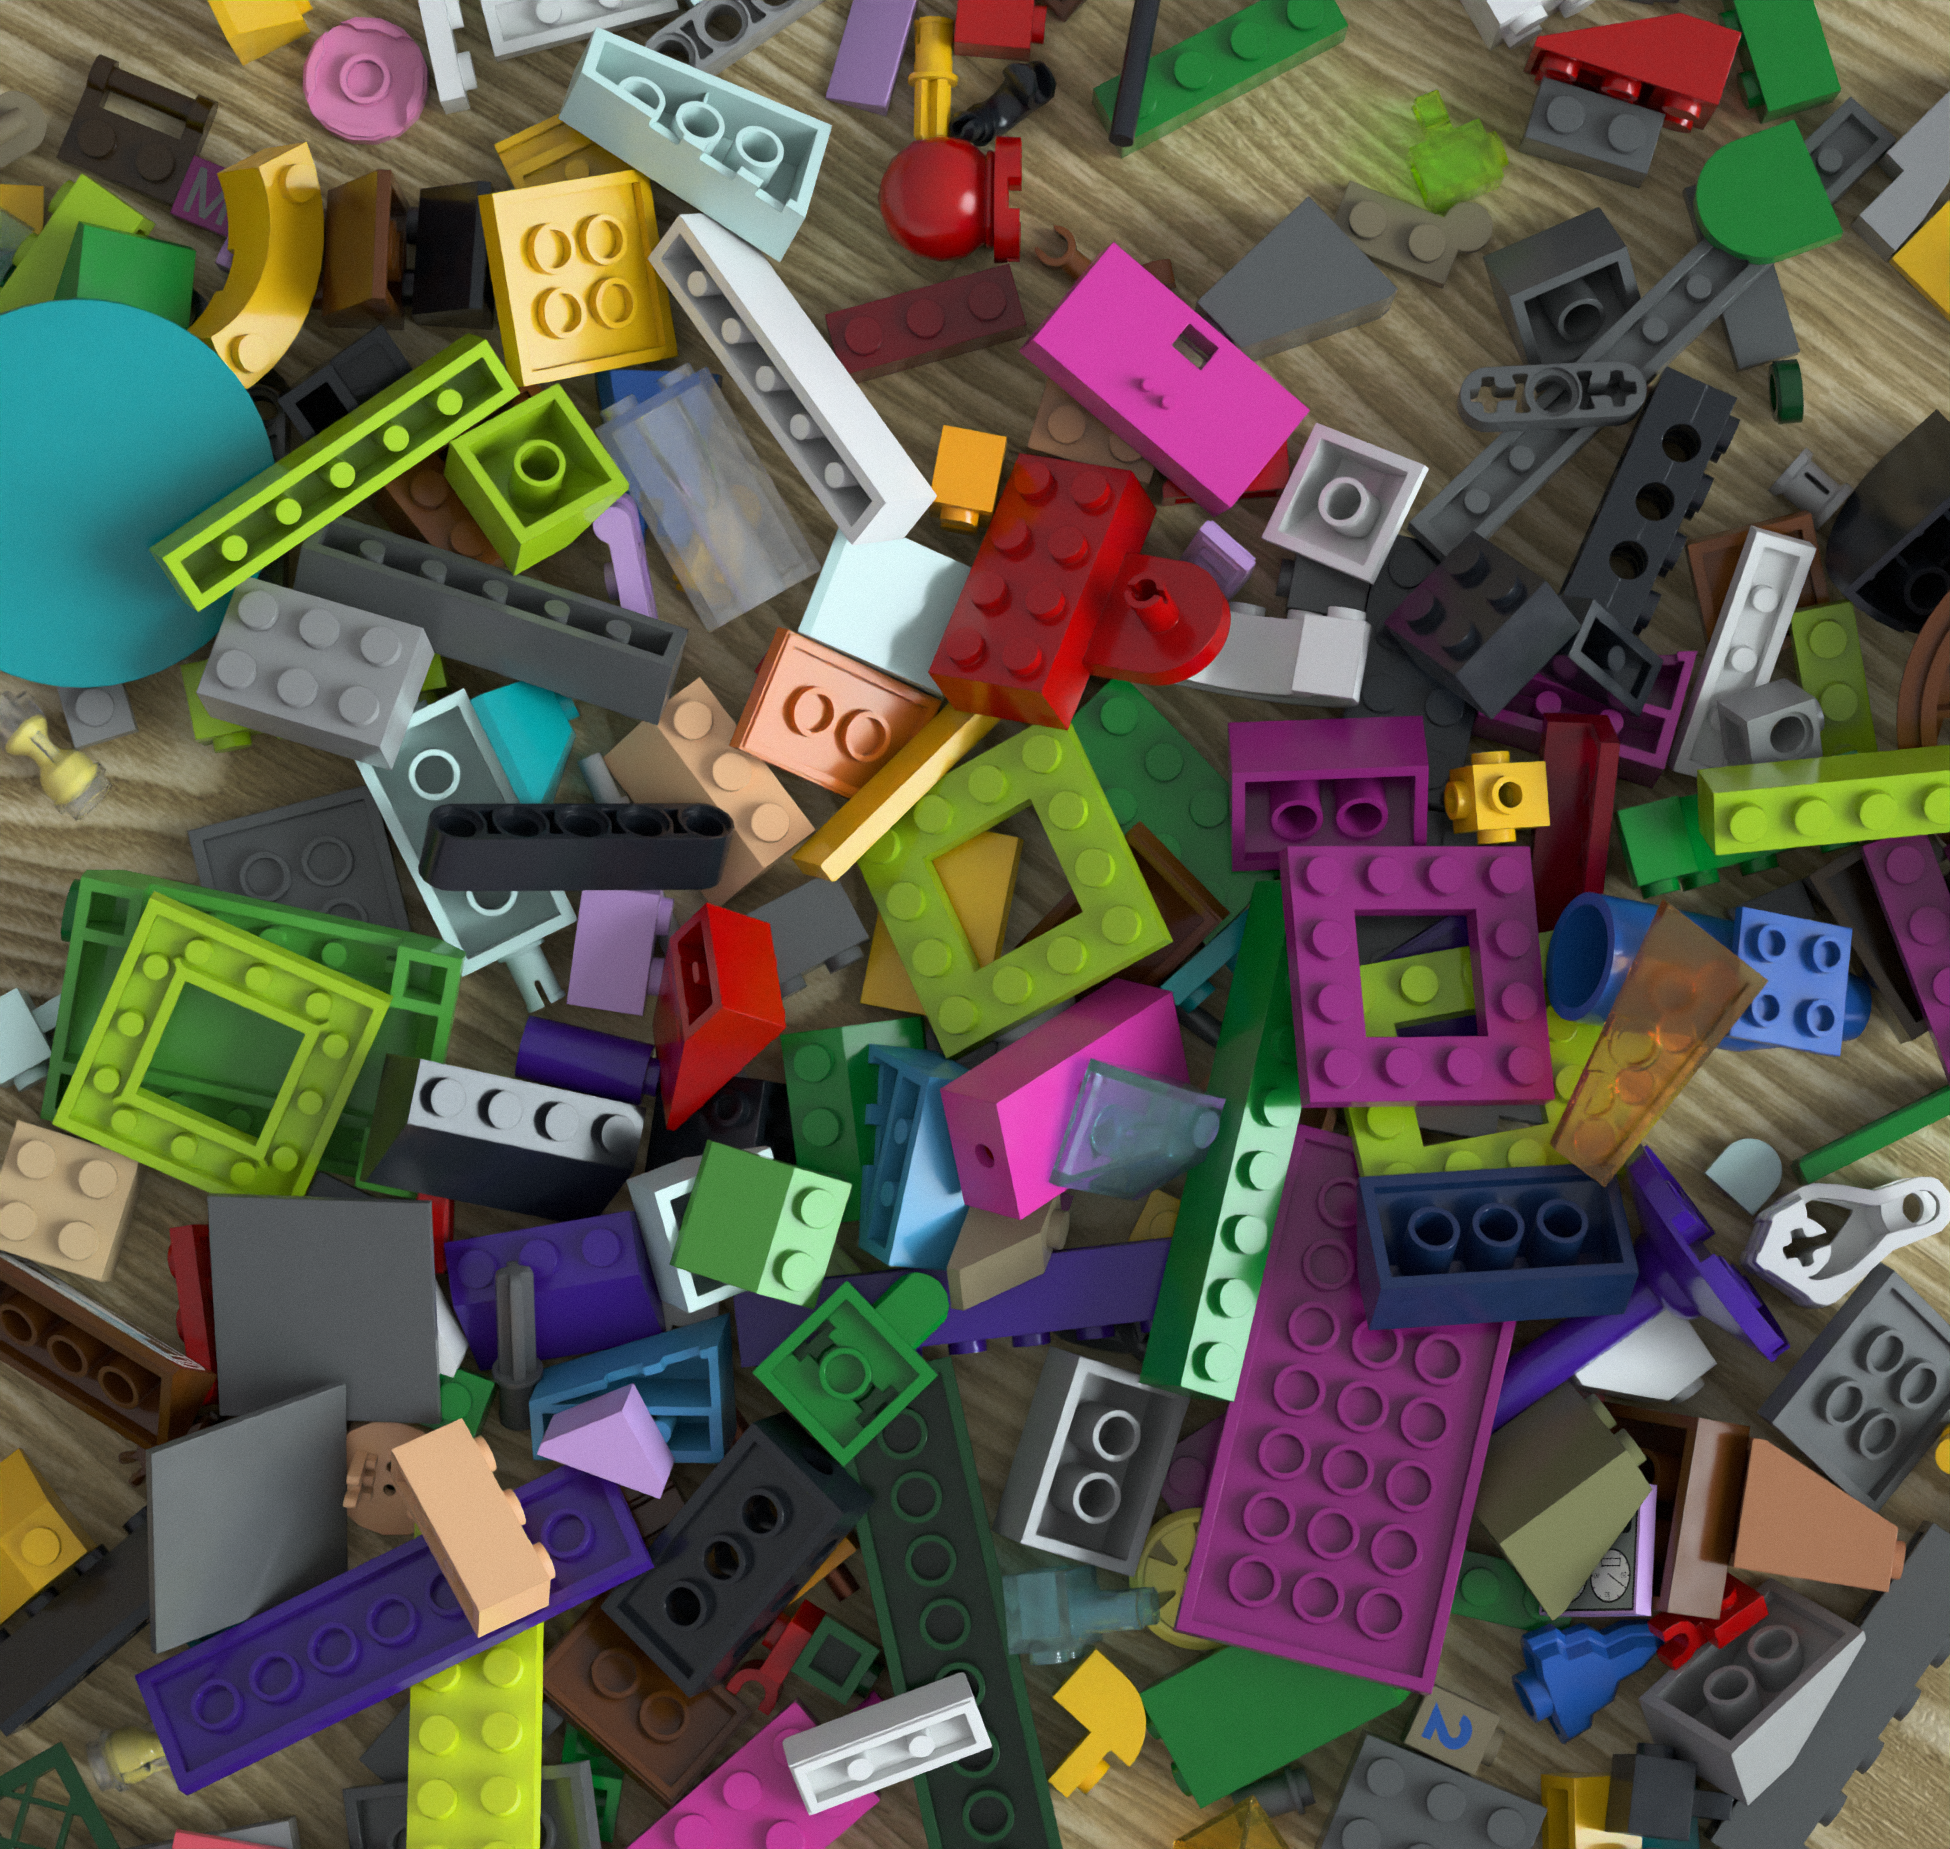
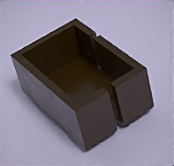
M1928 834L1927 836L1939 864L1948 857L1935 835ZM1881 839L1862 841L1801 879L1812 905L1824 923L1853 928L1849 963L1856 975L1864 979L1869 985L1873 1002L1899 1043L1902 1044L1916 1039L1927 1032L1928 1028L1859 851L1860 847ZM1949 871L1943 874V878L1950 893Z

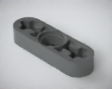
M1624 361L1483 367L1471 372L1463 381L1457 399V409L1463 422L1479 432L1620 426L1629 423L1638 415L1646 397L1647 386L1642 373L1635 366ZM1581 380L1588 381L1586 394L1604 392L1608 382L1611 380L1619 381L1621 391H1631L1632 393L1626 396L1621 407L1613 406L1610 396L1599 395L1590 396L1587 404L1588 410H1581L1579 408L1582 399ZM1543 382H1557L1568 391L1570 403L1565 409L1558 412L1543 410L1534 399V389ZM1516 384H1524L1521 396V406L1524 413L1515 412L1517 400L1499 401L1494 413H1485L1482 403L1471 401V399L1478 397L1480 387H1491L1493 397L1509 398L1513 397Z

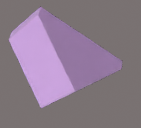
M634 1383L553 1415L537 1455L658 1499L661 1498L675 1461Z

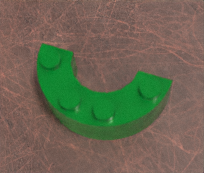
M1854 750L1839 755H1849L1858 753L1857 750ZM1698 794L1678 797L1677 795L1612 813L1632 889H1640L1643 900L1681 890L1678 880L1681 882L1683 892L1719 883L1718 870L1737 865L1740 867L1742 877L1779 867L1776 855L1803 848L1796 847L1715 855L1699 832ZM1859 841L1819 846L1821 854L1857 845Z

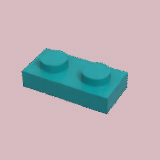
M1249 908L1160 987V989L1173 992L1176 1008L1180 1006L1187 1014L1192 1012L1216 990L1208 979L1224 965L1234 974Z

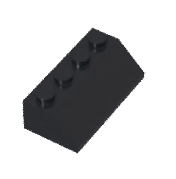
M386 1053L360 1181L560 1222L600 1216L634 1171L647 1108L429 1060Z
M147 1505L122 1526L129 1536L115 1548L109 1551L104 1544H101L73 1567L79 1578L61 1594L54 1585L51 1586L23 1610L30 1618L28 1622L12 1635L5 1628L0 1630V1730L6 1737L28 1728L150 1624Z

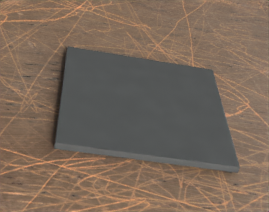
M210 1193L207 1196L220 1416H242L341 1380L346 1384L347 1421L441 1423L432 1200Z
M339 1380L146 1450L150 1644L153 1653H162L253 1618L348 1571L347 1508L343 1507L344 1497L347 1492L346 1384Z

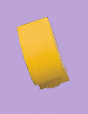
M1094 1645L1052 1692V1697L1088 1729L1047 1775L1048 1782L1066 1798L1076 1788L1083 1794H1087L1110 1768V1765L1103 1759L1110 1750L1130 1767L1137 1758L1145 1738V1710L1136 1686L1123 1670Z

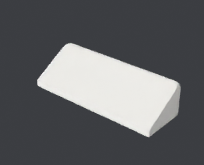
M963 1672L789 1736L782 1743L789 1769L809 1816L992 1747L971 1687Z

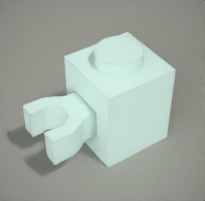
M15 988L0 996V1087L9 1088L15 1084L18 1091L23 1092L47 1079L53 1045L51 1033L55 1031L61 994L38 1008L34 1005L29 993L20 988Z

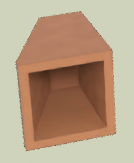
M1749 1437L1728 1566L1889 1593L1890 1580H1900L1905 1561L1906 1544L1905 1541L1897 1540L1898 1527L1767 1440Z

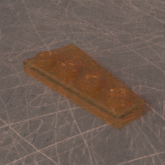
M1662 899L1549 1144L1605 1188L1764 988L1768 980L1670 903Z

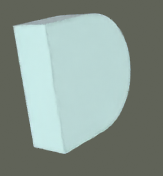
M1747 1138L1737 1140L1726 1146L1702 1174L1747 1214L1753 1216L1777 1189L1782 1177V1165L1778 1154L1769 1144L1758 1139Z

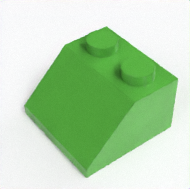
M707 1140L669 1265L753 1293L814 1309L852 1184L818 1171Z

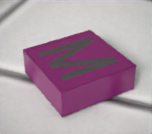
M194 155L171 208L170 215L173 218L227 239V209L222 187L217 176L218 172L226 168Z

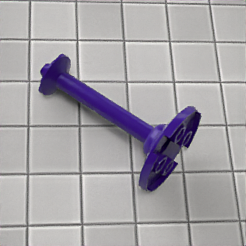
M1640 1139L1621 1152L1642 1230L1633 1244L1639 1275L1625 1313L1564 1318L1510 1356L1506 1365L1491 1433L1665 1310L1682 1320H1694L1704 1316L1770 1362H1774L1780 1354L1791 1347L1780 1325L1747 1276H1743L1733 1263L1729 1265L1721 1255L1717 1257L1715 1253L1711 1254L1703 1242L1716 1234V1232L1662 1161L1648 1145L1643 1146Z

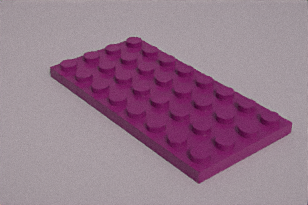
M1298 1123L1234 1402H1227L1173 1631L1429 1696L1433 1691L1516 1321L1368 1330L1357 1268V1180L1360 1176L1352 1139L1349 1136Z

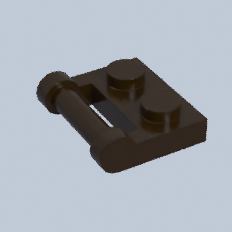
M99 54L91 67L85 91L56 158L61 163L172 207L194 155L199 157L214 122L218 102L200 94L196 99L122 70L119 68V61ZM110 92L186 122L181 139L103 109Z

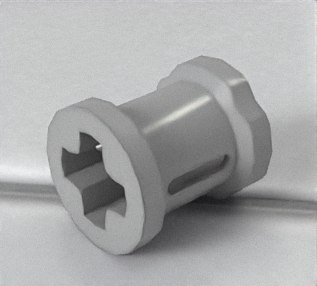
M1805 448L1768 491L1774 496L1782 494L1800 511L1807 510L1810 512L1815 532H1817L1854 489L1848 483L1839 485L1812 461L1813 453L1808 448Z

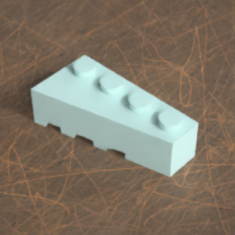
M599 27L595 28L573 72L558 119L778 262L782 260L806 217L832 125Z

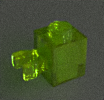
M1438 89L1415 98V105L1411 107V110L1426 141L1410 147L1405 161L1427 211L1439 214L1458 203L1467 202L1498 189L1505 177L1502 168L1509 166V161L1496 131L1486 133L1480 118L1453 128Z

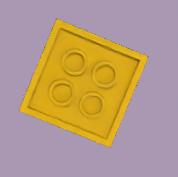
M630 169L478 195L506 369L516 387H525L678 357L668 289L647 259L660 242L649 177L637 169Z

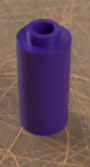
M529 1015L519 1047L515 1077L640 1106L644 1095L656 1097L660 1083V1063L658 1058L653 1057L654 1044Z

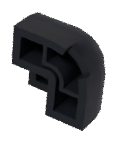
M380 323L289 386L277 397V401L307 442L411 372L413 368Z

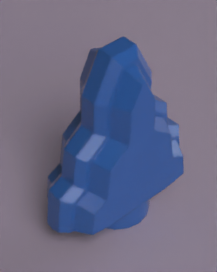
M1650 1619L1620 1620L1601 1630H1597L1585 1623H1580L1560 1631L1554 1625L1548 1624L1523 1634L1520 1643L1527 1668L1512 1676V1684L1522 1707L1530 1719L1537 1723L1548 1718L1555 1734L1563 1744L1592 1727L1593 1714L1614 1701L1620 1681L1641 1671L1657 1653L1656 1650L1665 1644L1663 1640L1649 1631L1647 1622Z

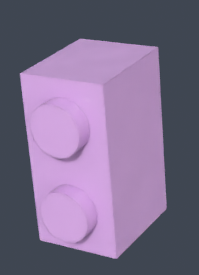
M663 890L582 891L566 1004L643 1016L648 996H658L665 959L654 957L657 935L669 936L674 899L663 897Z

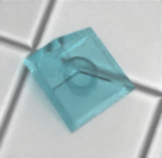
M1091 1058L1049 1183L1060 1187L1137 1201L1205 1161L1210 1145L1217 1136L1219 1119L1226 1099L1165 1074Z

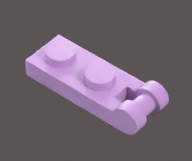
M624 493L593 522L595 535L601 541L608 543L610 547L612 562L604 563L607 593L610 601L620 600L622 608L658 619L637 505L629 494Z

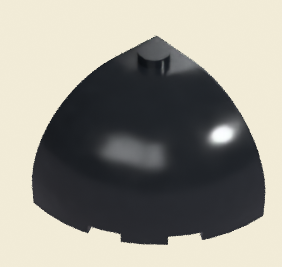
M1937 409L1889 451L1862 479L1838 514L1826 547V570L1829 578L1839 591L1858 609L1871 618L1901 633H1904L1906 630L1919 634L1936 605L1950 590V422Z

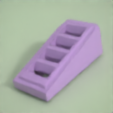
M1207 520L1179 559L1180 561L1198 565L1206 570L1215 579L1228 602L1251 578L1256 564L1255 558L1213 520L1211 522Z

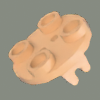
M354 1421L350 1425L349 1430L346 1432L347 1492L343 1501V1507L347 1508V1516L359 1526L382 1535H409L414 1533V1523L416 1522L391 1478V1465L389 1464L391 1462V1449L435 1429L427 1428L419 1423ZM386 1485H393L395 1489L390 1490L386 1487Z

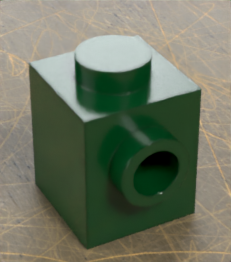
M827 1612L790 1671L841 1704L846 1705L853 1692L865 1698L885 1666L875 1660L881 1645Z

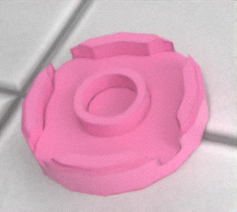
M354 17L341 22V25L332 28L328 33L325 32L313 43L303 66V92L313 116L331 135L351 144L378 145L400 137L419 119L429 98L430 73L421 49L403 28L381 18Z

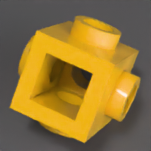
M1509 751L1482 752L1471 754L1470 766L1449 770L1450 781L1445 787L1444 805L1448 817L1453 820L1454 834L1476 833L1477 845L1516 842L1515 830L1550 826L1545 761L1510 763Z

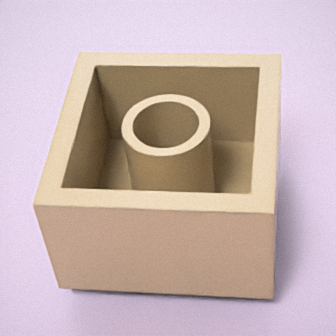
M17 1120L0 1172V1250L100 1282H112L149 1166L89 1140L29 1121Z

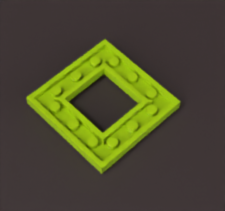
M1070 723L1068 731L1032 725L945 774L857 860L858 866L946 1059L958 1060L1173 942L1072 723ZM1033 805L1083 912L981 968L932 861Z
M154 891L146 905L52 1125L208 1193L304 1196L393 996ZM185 982L305 1034L259 1138L140 1087Z
M1554 930L1539 933L1555 1094L1553 1101L1546 1105H1539L1543 1124L1423 1146L1414 1106L1343 1107L1360 1177L1614 1162L1618 1180H1622L1625 1177L1626 1172L1621 1157L1622 1151L1591 1026L1561 1018L1554 1011L1549 1000L1546 986V961ZM1469 946L1360 966L1366 1037H1397L1396 1029L1476 1015Z

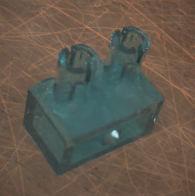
M1074 1564L1034 1567L1002 1576L1009 1655L1029 1653L1030 1665L1069 1662V1658L1083 1657V1646L1101 1641L1102 1633L1141 1630L1145 1625H1156L1159 1623L1160 1604L1156 1587L1101 1590L1097 1584L1095 1565Z

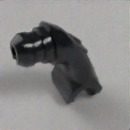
M1041 60L1031 61L1028 64L1013 63L1005 67L1002 71L1005 79L990 98L984 102L973 104L966 111L956 112L952 116L949 123L951 136L968 140L975 146H986L996 140V135H1004L1054 97L1057 83L1050 69Z

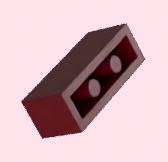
M1009 263L825 314L833 352L856 384L1026 337L1027 328Z

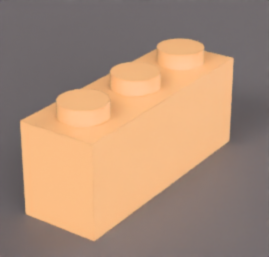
M461 1418L391 1449V1478L479 1638L549 1606L550 1580L555 1578V1570L545 1547L540 1542L532 1545L523 1530L522 1525L526 1524V1519L517 1496L510 1488L502 1491L492 1472L496 1471V1463L486 1440L481 1435L473 1438L464 1420Z

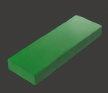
M1949 1084L1793 1160V1164L1790 1166L1799 1185L1810 1184L1950 1115Z

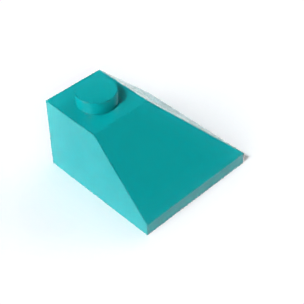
M523 681L515 682L471 699L470 702L519 803L553 804L576 739V734L570 721L579 717L580 714L573 699Z

